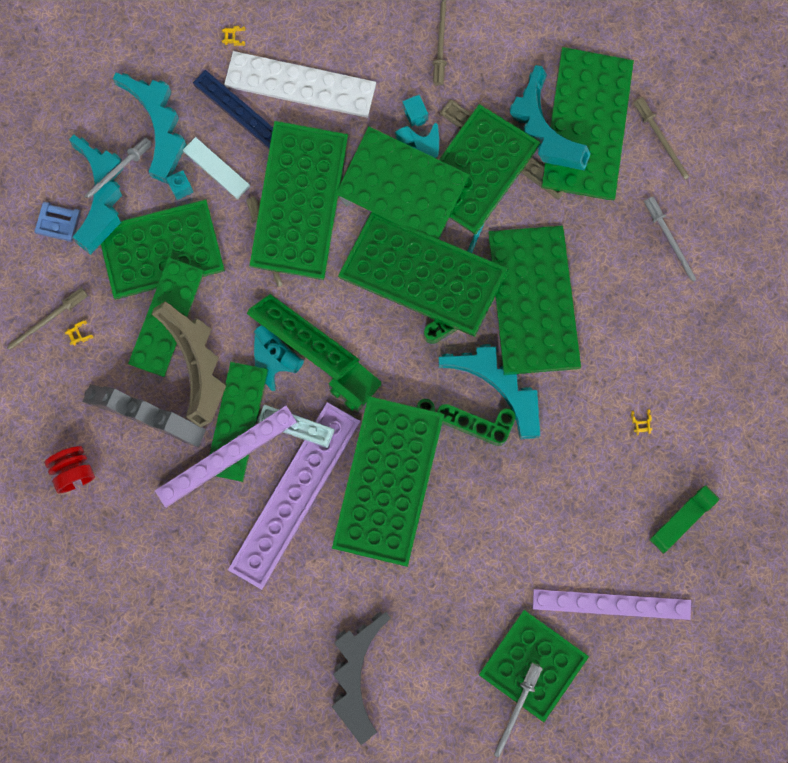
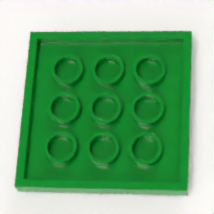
M523 610L485 664L479 676L517 703L524 689L520 686V683L524 682L531 664L540 665L543 669L535 684V692L529 691L522 707L544 723L589 656Z

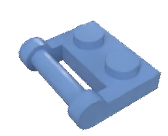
M43 202L34 232L39 235L73 242L81 210L66 209ZM50 212L71 217V221L50 217L47 214Z

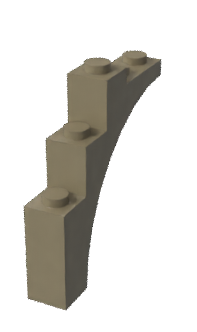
M163 302L153 309L152 315L167 328L182 351L190 376L191 389L186 418L201 428L212 422L226 388V385L220 382L218 378L212 376L219 357L204 347L212 329L198 318L190 321L186 316L174 309L172 305Z

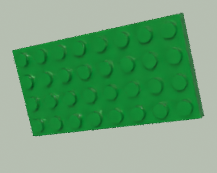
M562 47L550 127L565 139L586 145L591 154L585 170L544 163L541 188L605 200H615L634 60Z
M274 121L249 267L324 280L338 199L337 190L341 181L348 134Z
M371 212L338 277L341 280L475 337L508 272V268L408 226L402 227Z
M563 226L489 231L491 261L508 268V272L495 296L504 375L581 369Z
M368 396L332 549L408 567L444 414Z

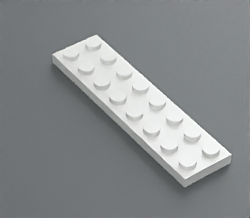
M233 51L224 85L232 89L368 118L376 82Z

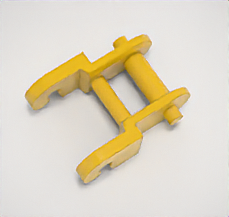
M233 26V28L222 29L224 33L222 43H225V45L233 43L234 46H245V41L240 43L239 40H235L236 31H245L246 28L244 26L242 28ZM228 33H232V39H228Z
M86 320L75 324L74 328L67 329L65 335H69L71 340L70 345L76 346V343L80 341L84 343L88 339L94 338L93 335H88L84 338L80 335L79 327L83 324L86 325ZM75 331L79 337L77 339H74L72 334Z
M647 409L648 419L646 421H637L634 411H631L632 424L635 423L636 429H634V432H636V435H639V432L651 434L650 422L652 417L650 409ZM638 424H647V428H639Z

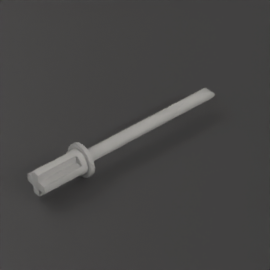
M144 137L133 148H129L127 150L128 156L108 173L100 183H97L88 191L85 198L93 196L130 161H139L140 156L151 147L152 142L147 137Z
M654 196L648 198L644 203L654 219L652 222L658 221L690 280L696 281L695 275L663 220L667 215L663 214Z
M531 664L524 682L520 683V686L524 689L494 753L498 758L529 691L535 692V684L543 669L538 664Z

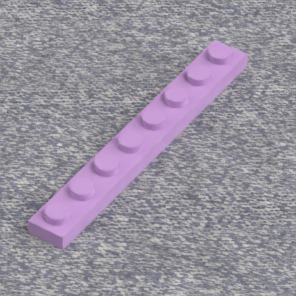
M287 406L281 408L155 490L164 507L167 508L296 424L297 421Z
M533 590V610L681 620L691 619V600Z

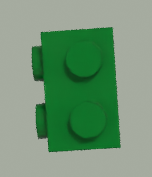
M358 363L338 381L333 378L328 385L329 392L333 396L342 398L345 401L344 404L353 411L355 409L359 412L367 403L368 396L372 397L381 387V381Z

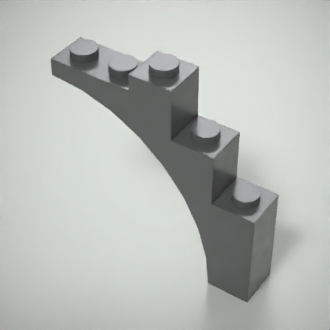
M90 384L89 388L85 391V397L82 401L91 406L139 422L195 447L200 446L206 429L200 428L173 412L159 409L144 400L132 398L114 388Z
M387 612L376 614L371 618L373 622L369 626L364 624L356 630V636L350 630L347 633L343 630L335 637L337 641L334 643L348 660V663L341 662L334 668L336 672L333 675L347 694L344 696L341 693L333 700L335 704L332 708L360 745L377 733L363 704L361 670L371 641L378 631L391 619Z

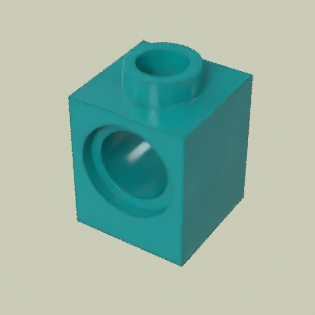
M420 94L402 101V108L410 126L416 125V127L424 125L426 120H428V112Z
M183 170L166 178L176 200L194 193Z

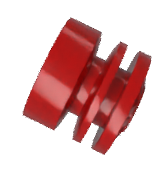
M82 446L61 450L44 461L46 468H50L48 470L49 475L59 474L52 480L58 494L76 489L73 482L81 479L82 484L86 485L95 479L91 466L82 465L87 460V456L83 455L84 449Z

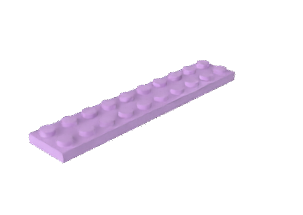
M328 402L316 420V423L335 430L328 448L304 440L228 569L263 590L360 424V420Z

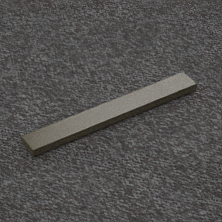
M452 99L449 100L440 112L441 116L459 129L464 126L472 115ZM531 158L521 171V174L541 187L544 166ZM544 189L557 200L564 193L563 191Z

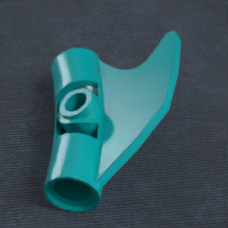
M434 123L429 135L426 137L419 136L413 132L410 126L403 127L394 133L397 140L437 159L440 141L437 123Z
M261 325L254 330L255 367L269 370L266 384L271 391H275L276 373L288 371L295 374L302 367L304 359L288 348L279 337Z

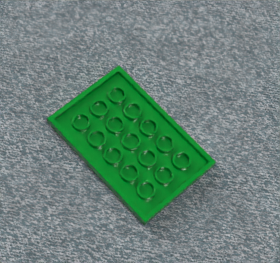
M480 104L439 159L470 175L450 219L475 235L541 144L535 138Z
M368 126L337 193L338 196L402 227L408 226L439 239L470 175Z
M207 200L121 221L114 231L101 243L115 300L157 289L168 257L204 270L203 277L225 272Z

